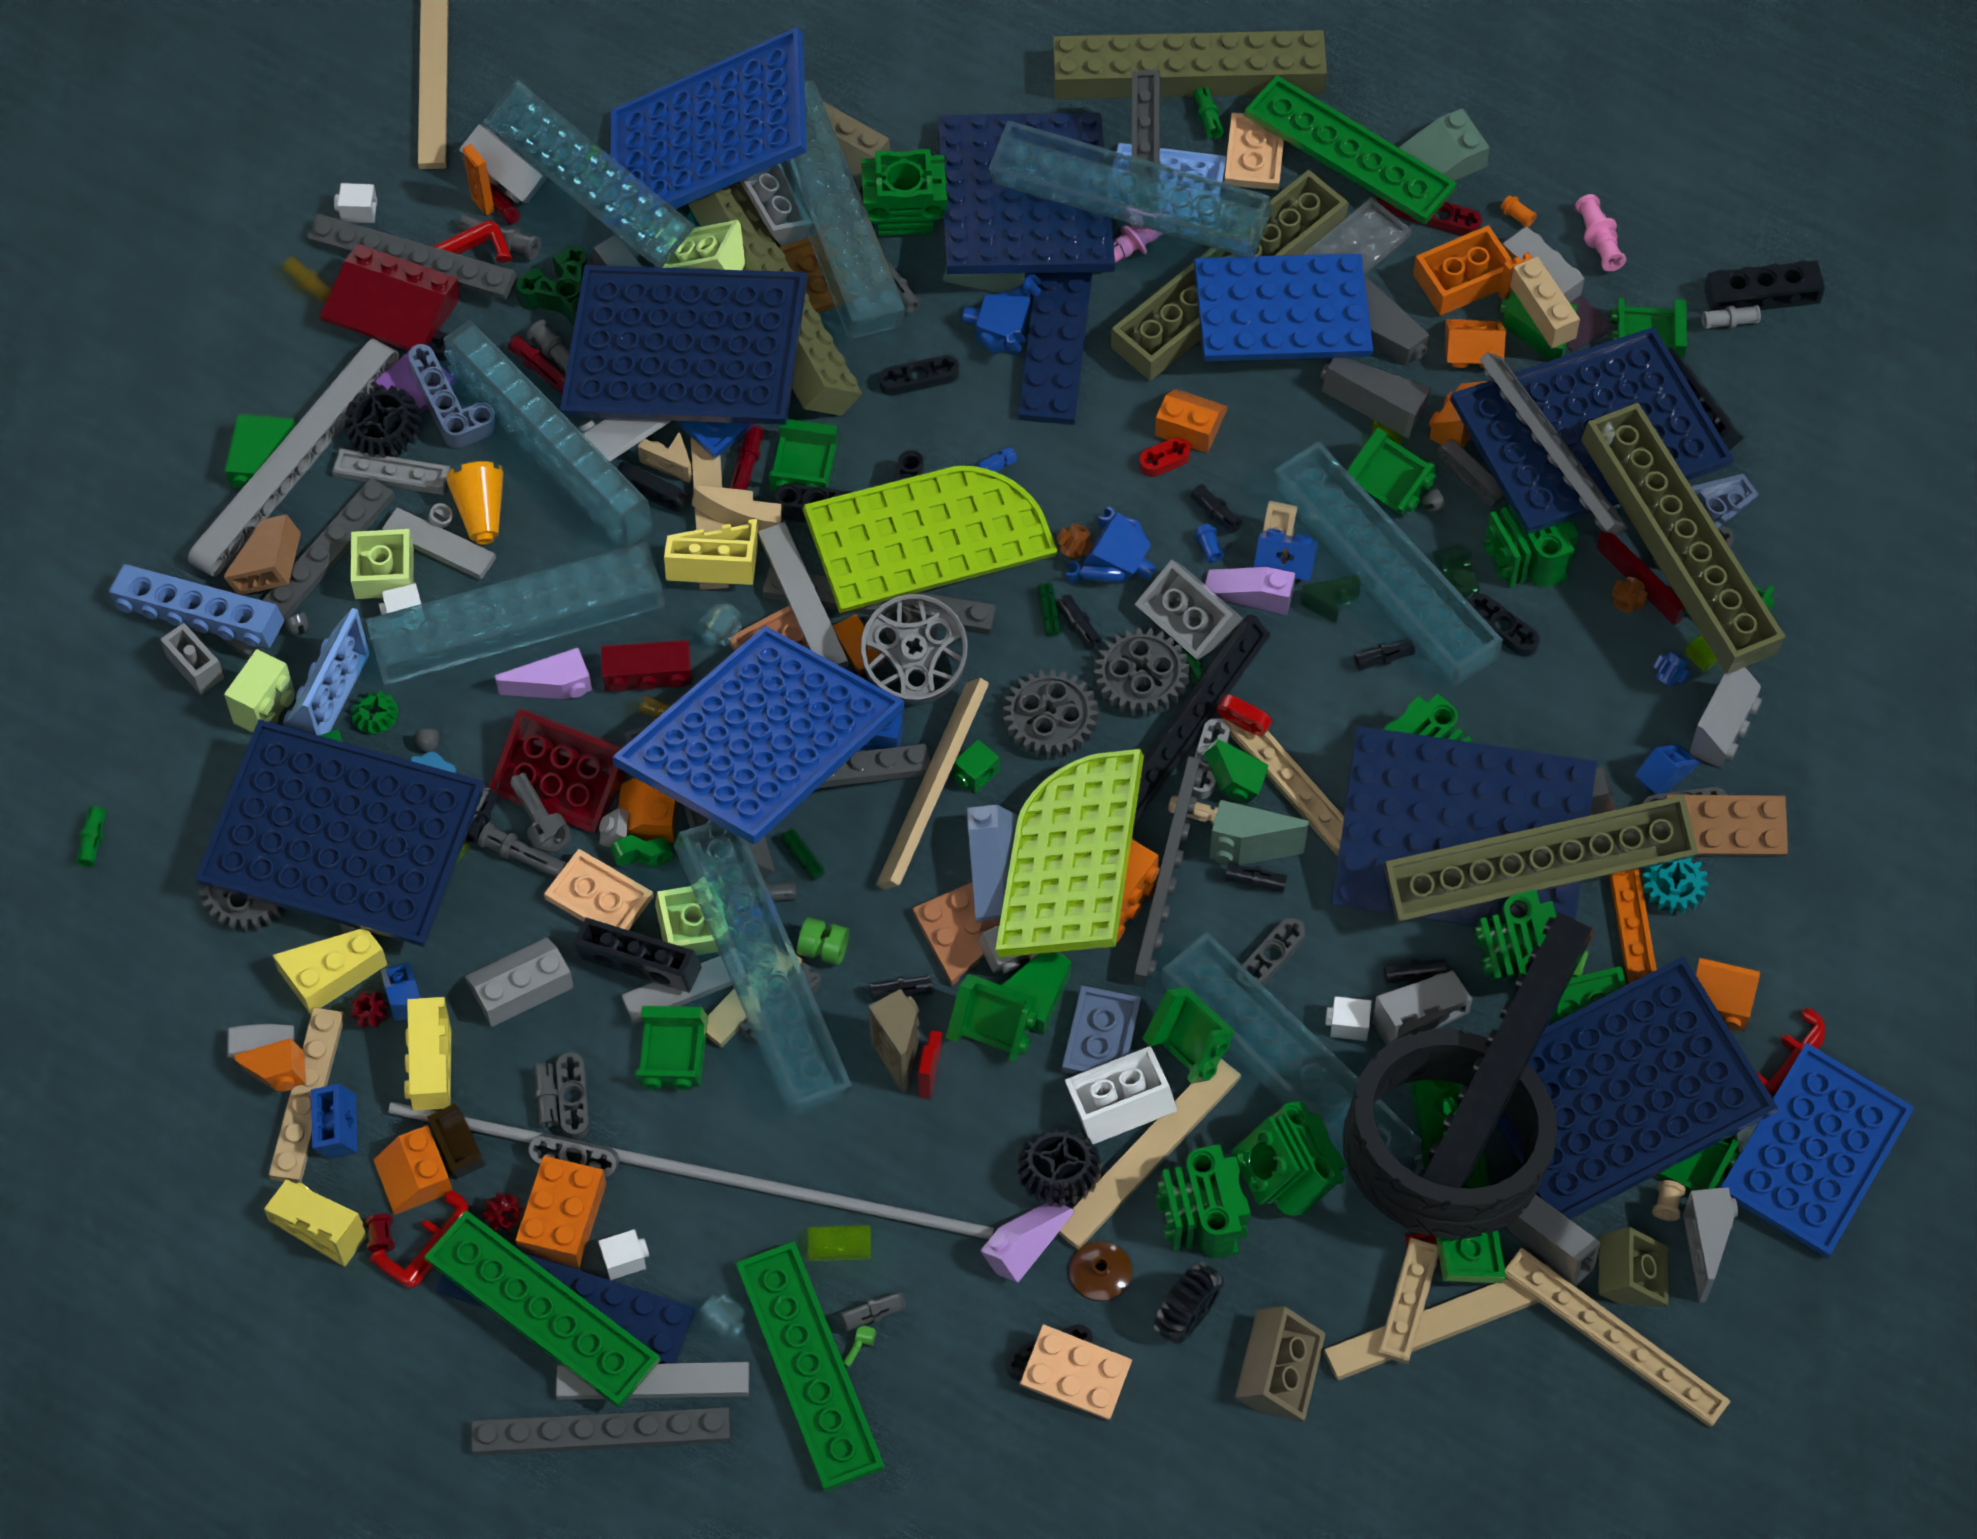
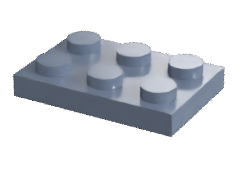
M1081 985L1062 1072L1078 1075L1128 1055L1141 1005V997Z

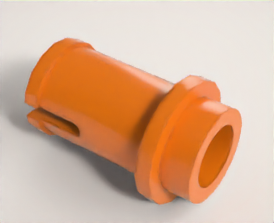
M1509 195L1500 207L1504 215L1507 216L1509 214L1523 224L1524 227H1529L1537 216V213L1520 203L1517 196L1512 197Z

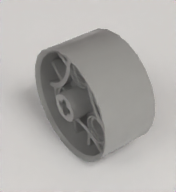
M907 594L885 602L872 614L866 623L862 635L861 658L864 671L872 684L904 700V705H923L944 697L955 687L965 667L968 642L965 629L959 617L949 606L930 596ZM918 605L922 621L901 623L902 607ZM924 606L935 609L938 612L927 619ZM897 608V622L884 616L886 613ZM941 626L946 630L947 635L942 640H934L930 635L931 629ZM886 630L892 631L896 636V640L889 645L883 644L879 640L881 632ZM961 641L962 657L948 648L954 643ZM914 645L919 646V652L916 651L914 655L909 654V648L912 649ZM866 648L880 653L870 664H868ZM942 654L960 664L954 676L934 670ZM886 658L894 666L897 673L880 682L872 670ZM913 672L922 673L925 677L924 684L918 687L911 685L908 681L909 675ZM933 677L948 681L943 687L935 691ZM900 680L901 693L892 691L886 686Z

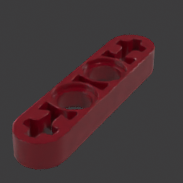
M1378 197L1377 206L1381 212L1422 224ZM1445 202L1437 212H1446L1450 217L1446 220H1440L1434 214L1426 223V226L1464 236L1481 228L1482 217L1473 209ZM1455 216L1458 217L1457 223L1454 222ZM1468 221L1473 222L1470 226L1465 225Z

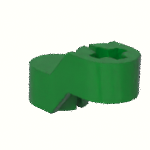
M629 835L615 841L610 847L616 864L620 866L640 862L650 868H655L668 863L674 857L670 843L664 837L644 841L634 835Z

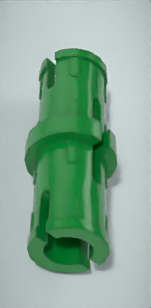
M1200 87L1193 93L1199 109L1197 115L1204 124L1206 136L1212 139L1211 132H1213L1214 139H1217L1224 133L1218 118L1219 109L1213 103L1210 89L1205 87L1206 95H1204L1203 88Z
M88 807L85 826L79 834V840L81 841L75 861L81 867L91 868V866H95L97 850L104 838L102 830L107 811L101 807Z

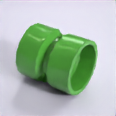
M807 917L800 932L797 954L813 959L819 955L823 962L839 966L846 952L850 929L836 924L826 927L825 921Z

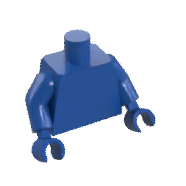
M1030 274L1024 279L1022 285L1012 290L994 295H986L981 309L965 307L962 323L976 325V341L993 355L1006 352L1018 356L1022 349L1021 343L1026 341L1024 333L1030 316L1029 295H1040L1041 289L1037 285L1041 284L1042 281L1035 274Z
M1111 507L1105 508V517L1098 516V525L1103 530L1084 559L1083 564L1085 566L1081 568L1077 561H1071L1068 564L1069 569L1076 572H1066L1067 581L1078 583L1083 578L1084 580L1125 583L1134 573L1148 580L1157 566L1144 558L1151 543L1147 539L1139 521L1124 516L1119 512L1115 514Z

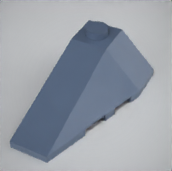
M1744 473L1691 486L1717 528L1759 496Z
M999 805L967 808L976 922L1001 919L1019 815Z

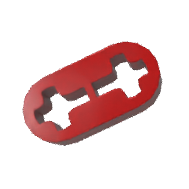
M1176 437L1144 450L1140 455V471L1148 477H1156L1185 465L1190 459L1191 447L1189 442L1183 438ZM1173 449H1177L1179 452L1182 451V455H1179L1177 452L1173 453ZM1151 459L1153 462H1157V465L1153 466L1152 463H1147V461Z
M1224 695L1216 708L1222 718L1257 736H1264L1273 723L1271 717L1266 712L1233 695Z

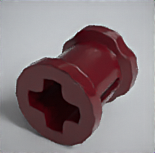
M374 1214L365 1218V1226L369 1228L370 1242L367 1243L368 1252L374 1253L379 1249H385L387 1253L395 1249V1243L391 1238V1225L393 1224V1217L391 1215Z

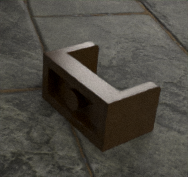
M456 1103L427 1116L449 1167L458 1179L486 1166L463 1112Z

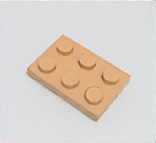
M1232 113L1224 185L1279 190L1284 140L1245 117V114Z
M580 849L576 851L544 893L547 901L583 922L587 917L626 930L632 927L654 897L653 891Z
M1043 1324L1019 1386L1109 1421L1132 1359Z

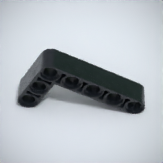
M907 450L898 458L894 482L924 474L922 455L917 451ZM783 484L777 488L775 498L776 503L781 504L782 519L807 523L803 512L805 504L852 493V491L798 484Z

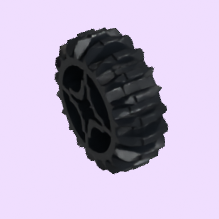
M381 384L378 391L370 387V394L366 396L360 393L359 397L361 400L359 402L352 401L354 409L346 410L349 418L345 420V426L348 429L346 434L351 440L353 447L359 449L361 453L367 452L370 457H375L376 454H379L381 458H386L389 453L397 457V451L400 449L407 452L406 444H415L413 435L420 434L418 426L422 424L421 411L418 405L415 404L414 398L403 389L398 391L393 385L387 390ZM382 416L384 417V426H385V429L383 428V419H382Z
M1056 1127L1053 1133L1049 1134L1043 1130L1041 1137L1033 1135L1031 1143L1025 1142L1023 1151L1018 1155L1017 1174H1019L1021 1186L1026 1187L1028 1196L1035 1194L1037 1202L1047 1199L1049 1206L1054 1201H1058L1063 1207L1065 1201L1068 1200L1075 1205L1077 1197L1086 1200L1088 1191L1094 1192L1096 1183L1099 1182L1101 1177V1160L1097 1147H1092L1090 1138L1083 1140L1081 1132L1071 1135L1069 1128L1065 1133L1059 1132Z
M1203 1262L1192 1265L1180 1277L1161 1304L1162 1306L1154 1319V1329L1159 1332L1160 1336L1176 1345L1184 1342L1197 1329L1216 1303V1299L1223 1288V1277L1213 1267Z

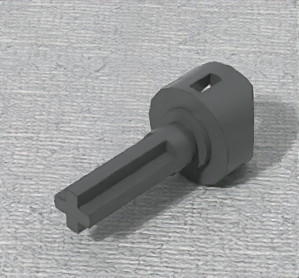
M525 773L514 775L511 778L510 784L533 823L527 830V837L532 846L554 853L561 850L571 841L570 829L563 816L558 813L548 814ZM556 832L558 833L560 838L555 837Z

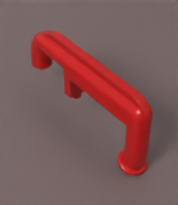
M491 220L485 221L433 246L448 252L461 254L491 239L497 252L496 261L507 263L512 260L499 225Z
M1810 1007L1807 1010L1805 1008L1801 1010V1014H1803L1802 1019L1813 1026L1801 1043L1789 1034L1787 1036L1781 1035L1782 1044L1790 1049L1792 1054L1774 1077L1768 1081L1756 1072L1772 1096H1775L1804 1045L1808 1043L1819 1049L1824 1042V1020Z
M454 1190L445 1192V1202L456 1210L441 1229L428 1220L421 1222L424 1229L433 1236L406 1270L392 1261L385 1254V1249H379L370 1256L369 1261L375 1263L378 1268L407 1288L417 1287L433 1268L426 1262L425 1255L466 1210L469 1211L467 1201Z

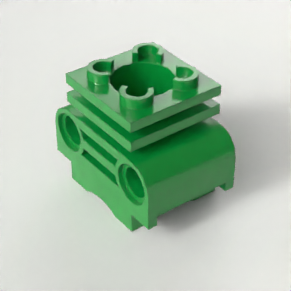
M916 149L908 152L888 150L875 151V158H861L864 217L868 221L878 224V236L933 234V220L943 218V209L947 210L944 155L931 156L930 149Z
M1508 504V509L1506 507L1500 509L1499 516L1496 511L1490 512L1483 546L1486 554L1494 559L1499 577L1502 580L1505 579L1509 588L1515 587L1516 580L1520 584L1526 583L1527 575L1534 585L1548 588L1568 581L1569 577L1566 573V567L1571 566L1574 557L1572 554L1575 553L1574 546L1578 541L1579 534L1570 521H1566L1527 535L1510 504Z
M1438 693L1429 702H1426L1418 695L1408 705L1407 710L1399 719L1383 728L1390 731L1472 742L1470 736L1462 740L1463 731L1460 728L1456 730L1457 710Z
M1537 889L1510 896L1501 907L1500 919L1498 914L1493 915L1489 919L1490 926H1488L1487 918H1480L1477 922V927L1473 930L1477 947L1482 946L1485 957L1481 960L1484 976H1490L1492 982H1496L1502 977L1500 971H1502L1503 979H1509L1514 973L1516 979L1519 978L1521 973L1527 974L1525 967L1527 964H1532L1528 962L1533 948L1535 945H1542L1546 935L1542 934L1543 929L1550 917H1556L1553 902L1549 901L1540 904ZM1510 906H1520L1524 911V917L1515 918L1510 912Z
M1304 1101L1288 1102L1283 1105L1274 1115L1268 1117L1231 1151L1232 1155L1237 1157L1239 1168L1257 1204L1262 1205L1265 1202L1266 1204H1271L1274 1201L1277 1207L1287 1215H1307L1311 1212L1310 1208L1337 1184H1342L1346 1181L1341 1171L1347 1166L1341 1154L1332 1144L1320 1114H1310Z
M1221 1144L1198 1148L1189 1154L1186 1163L1185 1182L1181 1167L1174 1169L1173 1186L1169 1169L1162 1170V1180L1157 1182V1189L1160 1194L1156 1195L1159 1213H1165L1167 1224L1163 1225L1166 1242L1172 1241L1174 1252L1180 1251L1182 1234L1186 1249L1193 1247L1194 1230L1201 1253L1209 1258H1222L1239 1254L1236 1240L1248 1237L1246 1223L1250 1220L1251 1213L1247 1198L1244 1196L1239 1185L1240 1169L1237 1157L1224 1158Z

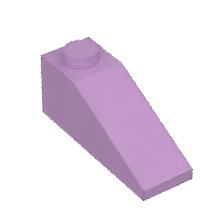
M1269 567L1209 570L1205 585L1224 602L1287 615L1294 590L1295 573Z
M579 648L494 675L499 695L565 700L571 697H581L586 692L592 691L590 676Z
M1053 1202L1050 1206L1048 1203H1045L999 1227L980 1252L997 1275L1018 1283L1073 1215L1074 1211L1072 1208L1064 1205L1062 1207L1056 1202Z

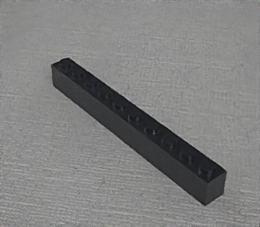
M1558 912L1555 918L1550 917L1542 932L1546 937L1541 946L1535 945L1528 959V962L1532 964L1527 974L1521 973L1517 979L1514 990L1518 992L1512 1002L1507 1001L1500 1013V1018L1503 1021L1498 1030L1493 1028L1485 1043L1489 1048L1484 1058H1477L1471 1070V1074L1475 1076L1469 1086L1464 1085L1457 1097V1102L1460 1105L1455 1115L1450 1113L1442 1127V1130L1446 1132L1441 1142L1435 1141L1428 1154L1431 1162L1426 1171L1420 1170L1418 1173L1419 1177L1443 1186L1465 1188L1594 935L1593 928L1561 912Z

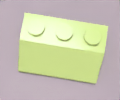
M738 220L673 232L655 267L742 270L745 265L741 223Z

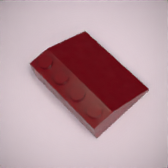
M357 244L343 263L320 314V320L408 351L418 344L428 346L437 330L441 328L459 303L458 278Z
M518 708L489 788L496 791L500 797L522 805L510 782L514 775L525 773L549 815L554 813L561 814L566 823L592 833H597L602 817L606 816L627 775L625 771L613 765V756L624 746L533 711Z

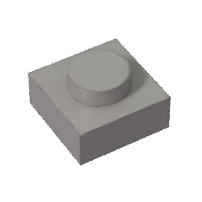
M618 808L602 817L599 825L601 832L599 844L610 848L615 841L626 837L629 811Z

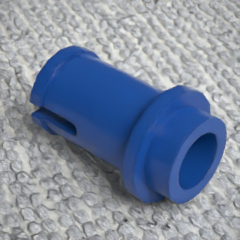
M1211 524L1199 526L1195 530V539L1197 542H1200L1206 556V561L1212 563L1220 560L1224 553L1216 538V528L1212 527Z

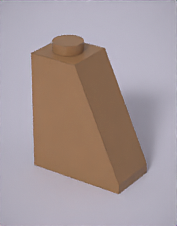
M287 514L261 520L226 571L224 578L237 594L245 595L289 585L301 532Z

